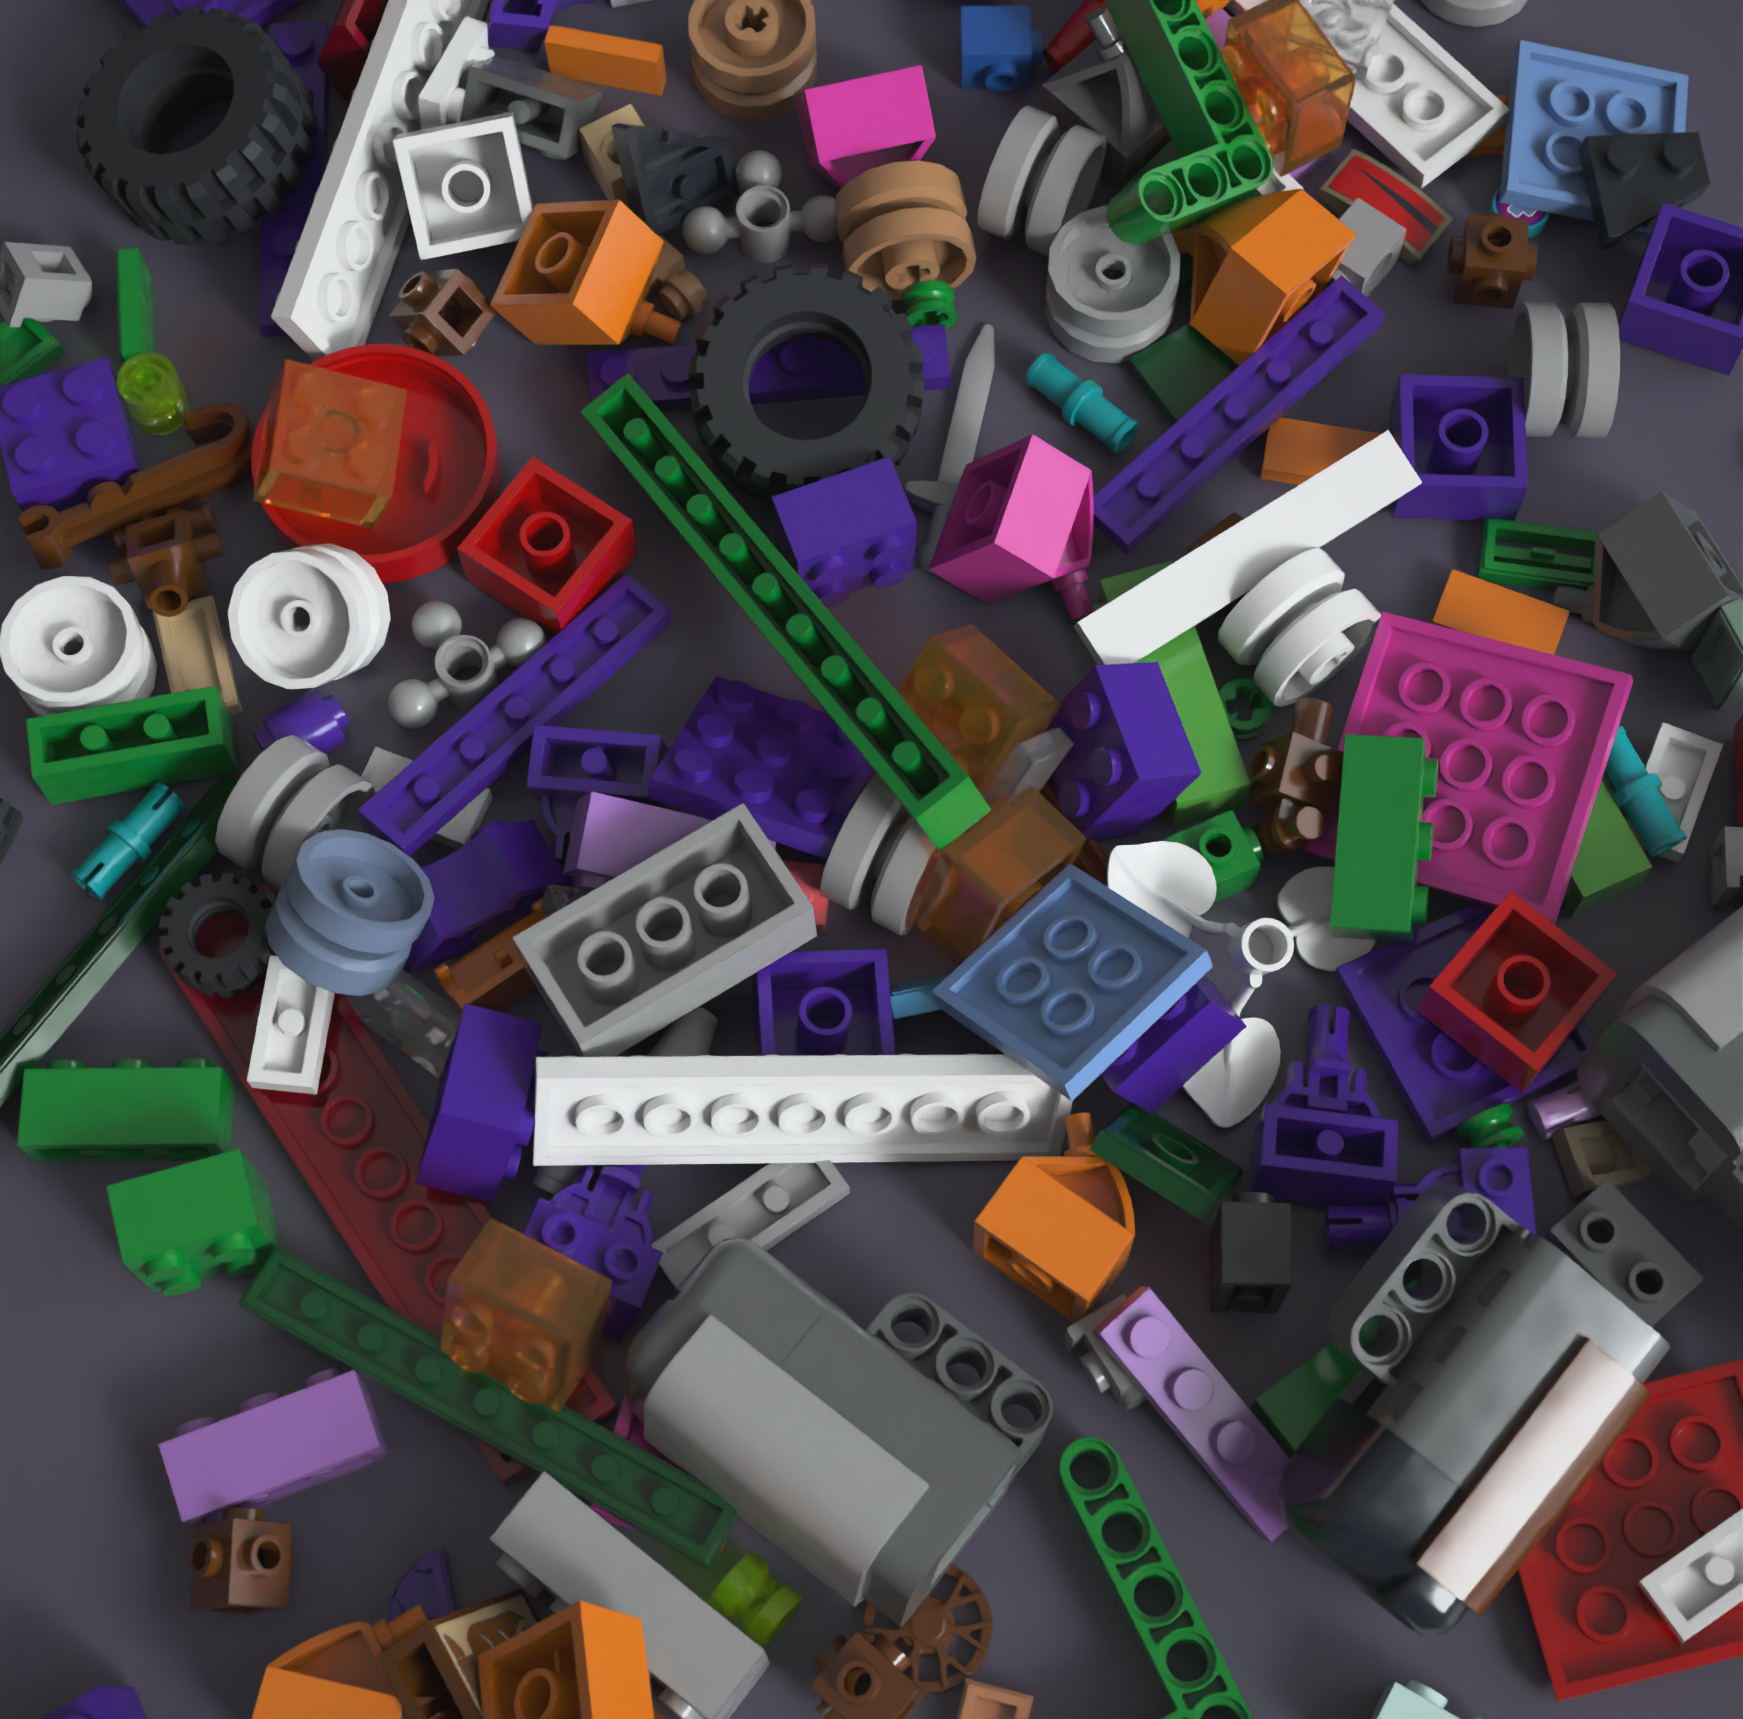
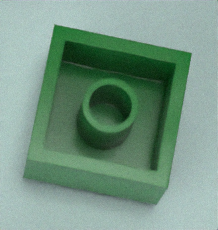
M240 1148L106 1186L122 1262L154 1293L162 1291V1294L165 1296L189 1293L202 1286L201 1279L227 1272L229 1277H243L255 1274L274 1245L282 1249L267 1183Z

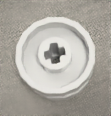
M331 543L305 545L291 550L271 553L253 563L234 586L228 609L231 640L244 664L264 681L289 690L315 688L332 680L346 677L367 666L384 645L391 620L388 593L376 570L355 551Z
M1320 548L1303 551L1265 576L1227 615L1218 632L1219 643L1238 664L1243 666L1257 664L1254 683L1278 707L1295 703L1297 699L1304 698L1334 677L1369 642L1377 630L1382 616L1362 592L1356 589L1341 592L1345 573Z
M62 576L37 584L14 603L2 623L0 656L5 673L20 691V695L38 717L149 698L154 690L157 661L151 641L144 629L139 625L138 618L129 603L114 587L91 577Z

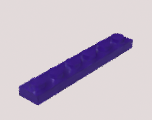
M327 21L269 24L270 37L305 84L312 97V110L317 116L316 137L311 139L315 149L310 165L302 166L300 170L304 175L300 186L294 194L290 191L287 192L281 200L284 206L273 217L268 213L262 217L258 327L262 337L289 336L271 318L275 307L277 295L281 291L293 259L296 244L301 237L312 208L315 193L320 186L327 167L329 79L316 64L321 48L330 31Z
M1341 275L1093 496V525L1122 552L1128 555L1383 325L1385 313Z
M945 324L912 327L913 342L915 345L920 346L923 359L924 391L950 389V369ZM812 337L787 340L768 350L754 365L749 382L751 404L863 396L865 394L864 377L857 360L839 345ZM696 344L587 353L590 403L629 373L661 412L692 409L689 394L691 393L689 366L690 357L696 354Z
M626 573L358 809L359 821L379 839L393 844L410 857L531 749L534 724L558 725L671 623V609Z

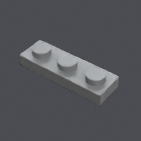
M830 1160L816 1161L815 1163H769L652 1243V1248L663 1252L658 1266L676 1290L707 1252L724 1239L744 1238L756 1243L767 1251L850 1194V1187Z

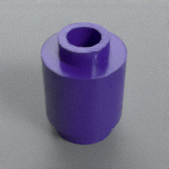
M312 688L263 717L264 725L252 731V735L262 752L275 741L294 735L327 754L347 742L341 730L351 725L331 692L321 698L318 692Z

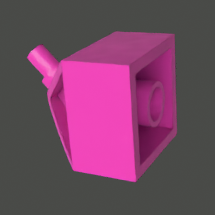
M922 65L806 89L794 94L808 165L839 190L848 181L869 169L892 162L920 160L936 139Z
M1033 434L966 464L928 570L986 604L1050 581L1054 592L1061 591L1071 620L1091 614L1090 606L1092 604L1083 581L1089 580L1085 568L1089 566L1092 556L1094 521L1092 470Z

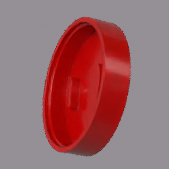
M392 344L355 346L328 354L302 368L288 379L270 400L259 420L252 443L251 467L254 486L269 523L283 545L288 550L305 545L331 543L355 551L376 570L383 584L401 582L425 575L442 567L458 556V546L498 499L501 486V452L491 415L479 391L466 376L448 362L425 351L407 346Z

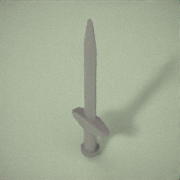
M985 324L982 327L966 358L937 481H908L904 487V492L909 502L932 513L926 543L918 548L917 553L919 565L929 573H933L928 569L966 464L973 461L995 368L994 328L991 324Z

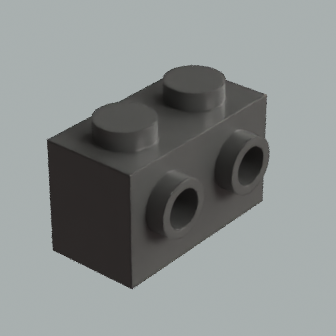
M496 55L470 66L460 122L513 112L519 143L534 147L535 151L543 156L566 160L583 151L579 128L597 120L603 90Z
M1608 1179L1550 1229L1544 1239L1567 1255L1650 1327L1656 1324L1704 1280L1697 1270Z

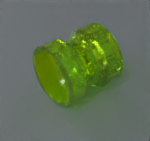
M142 353L131 357L122 365L117 375V387L134 423L142 431L150 434H166L175 431L185 422L183 413L189 411L190 402L174 365L165 356L157 353Z
M753 1550L743 1557L723 1578L707 1602L723 1617H734L743 1626V1633L761 1648H764L794 1616L805 1600V1597L790 1583L779 1584L770 1575L769 1564Z

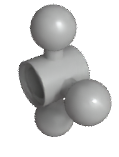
M753 150L746 153L737 164L736 180L744 192L736 205L737 217L725 218L716 208L701 206L690 211L682 224L683 239L693 251L700 254H711L720 250L725 245L727 239L739 238L742 252L749 259L759 263H771L784 257L792 244L791 232L803 231L808 238L820 243L831 242L839 237L833 211L835 198L829 195H817L810 198L801 210L790 211L787 197L778 189L782 180L781 164L773 154L764 150ZM760 222L774 223L773 225L768 227L755 226Z
M439 600L424 603L413 616L412 631L421 645L432 650H438L435 656V668L438 677L428 683L418 679H407L398 683L391 690L388 697L390 716L397 724L404 728L418 729L426 726L433 720L437 713L438 702L445 698L454 707L463 711H470L499 686L496 669L507 663L514 667H520L546 644V637L542 628L530 619H512L499 630L496 645L488 649L487 645L479 638L471 635H460L462 629L461 618L452 605ZM475 666L481 668L480 672L472 679L463 681L453 678L464 667Z

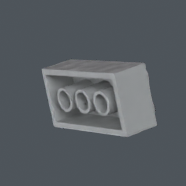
M742 803L512 938L523 967L580 1057H615L817 937L812 904L745 804Z
M545 1471L489 1538L503 1553L495 1564L533 1598L536 1599L543 1589L548 1591L556 1598L549 1607L554 1613L581 1600L642 1619L649 1678L652 1677L665 1688L658 1699L680 1719H729L770 1666L764 1649Z

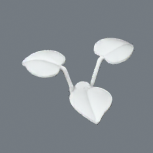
M1159 841L1138 845H1118L1109 855L1107 865L1108 888L1187 938L1193 926L1201 932L1224 936L1230 940L1228 945L1230 961L1239 972L1246 975L1244 984L1230 1004L1239 1017L1255 988L1261 985L1262 975L1276 971L1289 962L1294 950L1293 937H1295V947L1300 958L1308 965L1328 972H1334L1337 967L1369 953L1377 941L1334 937L1330 928L1334 867L1331 866L1306 869L1294 875L1282 887L1278 894L1277 907L1282 918L1289 925L1288 927L1272 918L1258 919L1238 927L1234 923H1217L1200 917L1213 905L1217 889L1212 867L1196 850L1177 842ZM1261 1018L1242 1019L1247 1027L1182 1086L1187 1095L1217 1127H1231L1250 1115L1265 1098L1277 1076L1281 1055L1279 1039L1273 1026Z

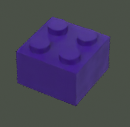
M1663 203L1648 238L1618 323L1620 340L1729 376L1743 349V228Z
M107 357L0 386V444L11 491L22 511L37 505H48L57 512L87 501L88 492L99 483L115 482L123 486L130 475L144 470L125 393Z
M1400 374L1389 409L1390 433L1422 483L1392 502V518L1484 521L1485 517L1515 521L1528 489L1524 377Z
M890 456L772 497L774 546L826 608L843 602L849 597L851 592L871 585L874 588H886L902 581L908 572L914 571L917 521Z
M1158 662L1095 665L1034 730L1038 740L1039 752L1047 764L1058 794L1060 808L1068 820L1075 841L1138 835L1202 774Z
M886 949L790 952L753 974L752 999L756 1056L895 1055Z
M465 1003L440 1076L415 1184L493 1203L502 1178L514 1181L523 1145H528L535 1122V1106L532 1103L535 1094L536 1057L549 1056V1052L538 1050L543 1023Z

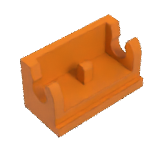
M543 898L530 905L533 913L512 924L448 967L445 963H442L433 969L437 982L460 1014H462L465 1003L499 1012L536 987L522 965L512 937L551 915L548 905Z

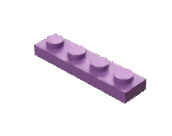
M1140 1286L1091 1332L1259 1536L1264 1540L1273 1542L1288 1527L1279 1509V1486L1290 1458L1150 1287Z

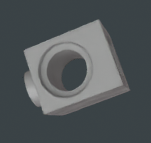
M1357 198L1339 219L1356 236L1326 288L1342 275L1362 294L1368 297L1398 261L1407 229L1360 198Z

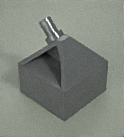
M1100 7L1092 11L1085 18L1096 40L1042 85L1041 111L1056 117L1059 124L1060 137L1075 125L1105 135L1107 140L1106 156L1100 178L1118 192L1171 139V136L1116 23L1113 21L1107 8Z
M1661 491L1597 534L1595 585L1589 586L1587 590L1559 585L1555 591L1553 605L1569 610L1572 613L1582 614L1583 620L1594 623L1597 630L1624 642L1657 651L1693 654L1720 606L1740 598L1743 601V585L1698 514Z

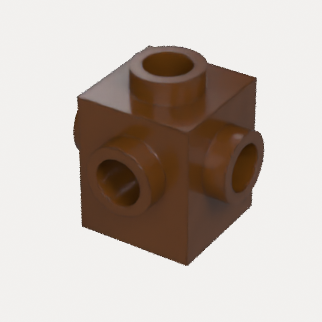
M1501 213L1468 214L1462 237L1452 236L1448 251L1447 273H1455L1453 303L1513 309L1523 280L1532 281L1536 268L1537 245L1528 244L1529 220L1510 218Z
M458 269L421 271L413 275L402 286L398 295L401 301L389 317L404 331L401 336L409 347L425 351L437 357L464 356L478 342L482 331L497 311L490 306V301L479 291L476 284Z
M231 1508L223 1510V1520L196 1525L194 1541L188 1556L189 1570L192 1574L190 1610L253 1615L288 1609L289 1578L294 1566V1555L291 1548L292 1524L266 1522L265 1511L261 1509Z
M858 1631L849 1640L840 1635L830 1643L816 1660L814 1668L820 1674L809 1685L823 1698L815 1709L825 1719H907L927 1693L904 1672L912 1660L882 1633L871 1642ZM870 1674V1689L864 1695L858 1696V1681L864 1675Z

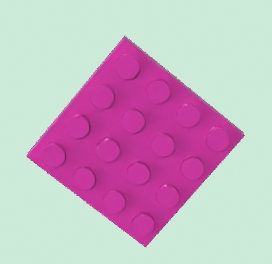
M1382 612L1337 750L1344 752L1345 734L1424 738L1427 758L1438 759V780L1436 797H1424L1422 822H1433V846L1431 861H1419L1417 886H1428L1429 890L1495 909L1512 891L1555 925L1633 684L1631 674ZM1341 784L1334 813L1324 816L1325 828L1323 833L1319 837L1309 840L1304 849L1310 856L1335 862Z

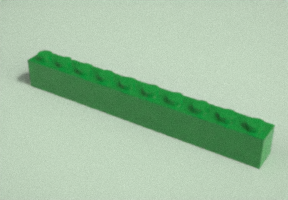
M629 373L580 411L614 456L939 851L943 850L992 810L965 771Z

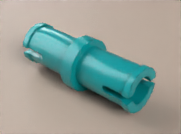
M1048 352L1040 355L1030 366L1025 377V383L1030 387H1034L1062 410V418L1072 426L1082 425L1106 444L1114 454L1123 452L1135 439L1140 429V423L1128 417L1102 396L1103 389L1093 380L1084 382Z
M1619 726L1604 775L1615 792L1612 798L1619 810L1624 809L1647 847L1649 856L1655 857L1676 847L1686 840L1687 836L1680 829L1659 792V789L1663 786L1656 773H1648L1626 736L1624 727Z
M156 782L147 795L122 821L114 819L105 829L108 836L77 869H73L69 874L81 889L85 890L87 887L91 889L88 894L92 898L101 901L107 891L136 861L143 863L152 854L150 848L152 843L180 814L186 811L185 803L174 792L170 796L166 794L169 790L166 785Z

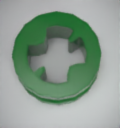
M934 280L922 281L909 286L901 294L902 307L906 310L904 314L912 327L945 324V330H947L957 321V310L952 304L954 302V289L950 284Z
M1239 678L1225 684L1221 688L1219 696L1235 741L1246 742L1256 739L1265 731L1269 723L1272 702L1254 683L1253 679ZM1235 700H1248L1247 707L1249 709L1253 705L1258 708L1253 710L1251 720L1240 721L1237 720L1238 712H1234L1232 715L1228 713V711L1233 709Z
M1502 1104L1485 1110L1466 1120L1456 1129L1459 1137H1466L1470 1140L1471 1148L1469 1149L1507 1148L1525 1135L1521 1126H1514L1510 1121V1116L1514 1113L1510 1104Z

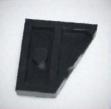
M623 123L611 126L630 210L655 234H661L683 223L687 214L697 207L710 206L714 208L740 195L729 139L713 135Z
M1698 132L1586 136L1578 148L1600 249H1610L1617 245L1623 236L1643 225L1644 228H1647L1654 224L1663 203L1681 208L1701 197L1711 184Z

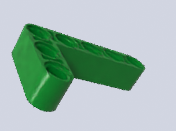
M1104 0L1181 156L1180 159L1148 171L1110 199L1106 212L1109 227L1116 237L1128 244H1142L1206 218L1211 213L1226 206L1237 203L1266 183L1273 173V161L1269 149L1196 0Z
M1085 1437L1075 1440L1065 1449L1061 1456L1056 1480L1058 1488L1171 1714L1161 1719H1200L1205 1711L1211 1709L1222 1710L1229 1714L1232 1719H1252L1234 1679L1118 1453L1111 1444L1100 1438ZM1081 1458H1094L1101 1462L1106 1469L1107 1482L1097 1489H1083L1071 1478V1464ZM1114 1519L1128 1521L1137 1530L1139 1536L1138 1546L1126 1553L1113 1551L1103 1541L1101 1534L1103 1525ZM1148 1581L1157 1582L1164 1586L1171 1599L1170 1611L1158 1617L1142 1613L1135 1604L1134 1589L1139 1584ZM1178 1645H1187L1194 1648L1200 1654L1203 1661L1201 1677L1191 1682L1180 1681L1175 1678L1168 1670L1166 1663L1168 1650Z

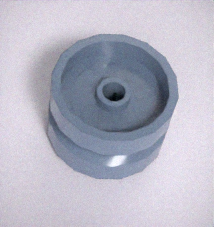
M336 829L317 832L301 844L290 867L286 882L281 886L270 909L265 930L271 949L283 965L300 978L332 993L363 996L382 992L397 980L409 957L412 943L418 939L430 916L435 897L426 874L411 857L393 844L370 834L357 831Z

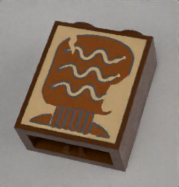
M519 1588L427 1621L377 1657L409 1719H483L478 1656L540 1621L523 1589Z

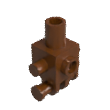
M210 502L202 503V507L188 511L186 509L180 510L178 506L167 509V515L155 517L152 513L142 517V522L128 525L125 529L121 527L113 529L115 545L120 556L123 558L109 562L110 573L115 585L119 586L136 581L148 609L152 608L154 612L165 617L179 615L186 609L189 600L196 595L208 592L206 561L225 555L221 538L218 532H216L219 528ZM208 530L211 532V534H207L204 536H196V534Z
M1315 698L1297 699L1289 733L1262 744L1252 759L1249 778L1253 782L1248 803L1263 810L1260 823L1250 828L1258 838L1263 856L1269 853L1278 855L1303 847L1309 840L1315 839L1323 833L1325 828L1324 816L1334 813L1342 780L1344 752L1325 745L1334 711L1333 706L1325 701Z

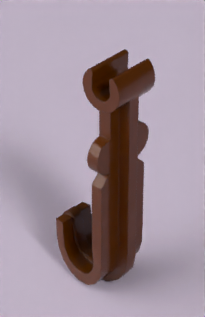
M212 403L183 413L185 420L184 428L195 445L219 438L222 439L132 474L123 486L115 482L99 483L88 492L87 501L57 512L48 505H37L23 511L18 517V521L40 568L51 570L66 564L72 557L73 546L100 534L108 538H114L113 529L117 527L125 529L126 526L135 524V520L152 513L155 517L167 514V509L177 506L179 508L185 507L233 487L248 478L252 473L251 453L256 431L253 423L238 406L230 403Z

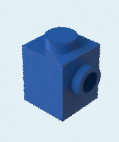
M1031 5L961 6V89H990L996 92H1006L1013 89L1030 88L1031 65H1042L1043 58L1042 29H1031Z

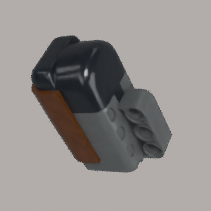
M1438 1183L1429 1186L1404 1214L1336 1301L1328 1315L1327 1330L1330 1340L1338 1350L1361 1369L1349 1385L1343 1388L1297 1447L1287 1463L1279 1486V1509L1282 1517L1299 1541L1408 1629L1428 1636L1447 1633L1461 1621L1469 1609L1479 1617L1483 1614L1566 1509L1649 1398L1650 1392L1643 1383L1668 1352L1670 1345L1653 1328L1567 1255L1543 1237L1519 1226L1489 1199L1450 1183ZM1463 1204L1465 1221L1457 1232L1449 1235L1446 1227L1447 1217L1455 1206ZM1420 1259L1423 1268L1419 1282L1413 1288L1404 1290L1402 1281L1407 1266L1413 1261ZM1377 1315L1379 1331L1376 1337L1369 1344L1360 1346L1358 1338L1362 1324L1369 1317Z

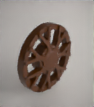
M953 1565L944 1574L958 1581L948 1602L944 1603L936 1598H931L930 1592L900 1629L875 1628L874 1619L877 1609L869 1602H867L864 1612L863 1634L871 1642L875 1640L874 1635H879L880 1633L885 1635L892 1643L903 1638L905 1644L912 1650L909 1656L912 1662L908 1667L913 1668V1681L927 1694L946 1692L965 1683V1680L970 1679L983 1664L991 1645L993 1626L988 1601L979 1585L968 1574ZM964 1586L971 1595L961 1598L959 1594ZM976 1601L982 1622L967 1626H956L952 1610ZM982 1629L980 1642L970 1636L971 1632ZM954 1636L964 1639L977 1648L974 1656L965 1667L945 1651L952 1643ZM938 1654L942 1680L933 1682L919 1681L920 1655L932 1656ZM948 1665H952L959 1672L947 1678L946 1668Z

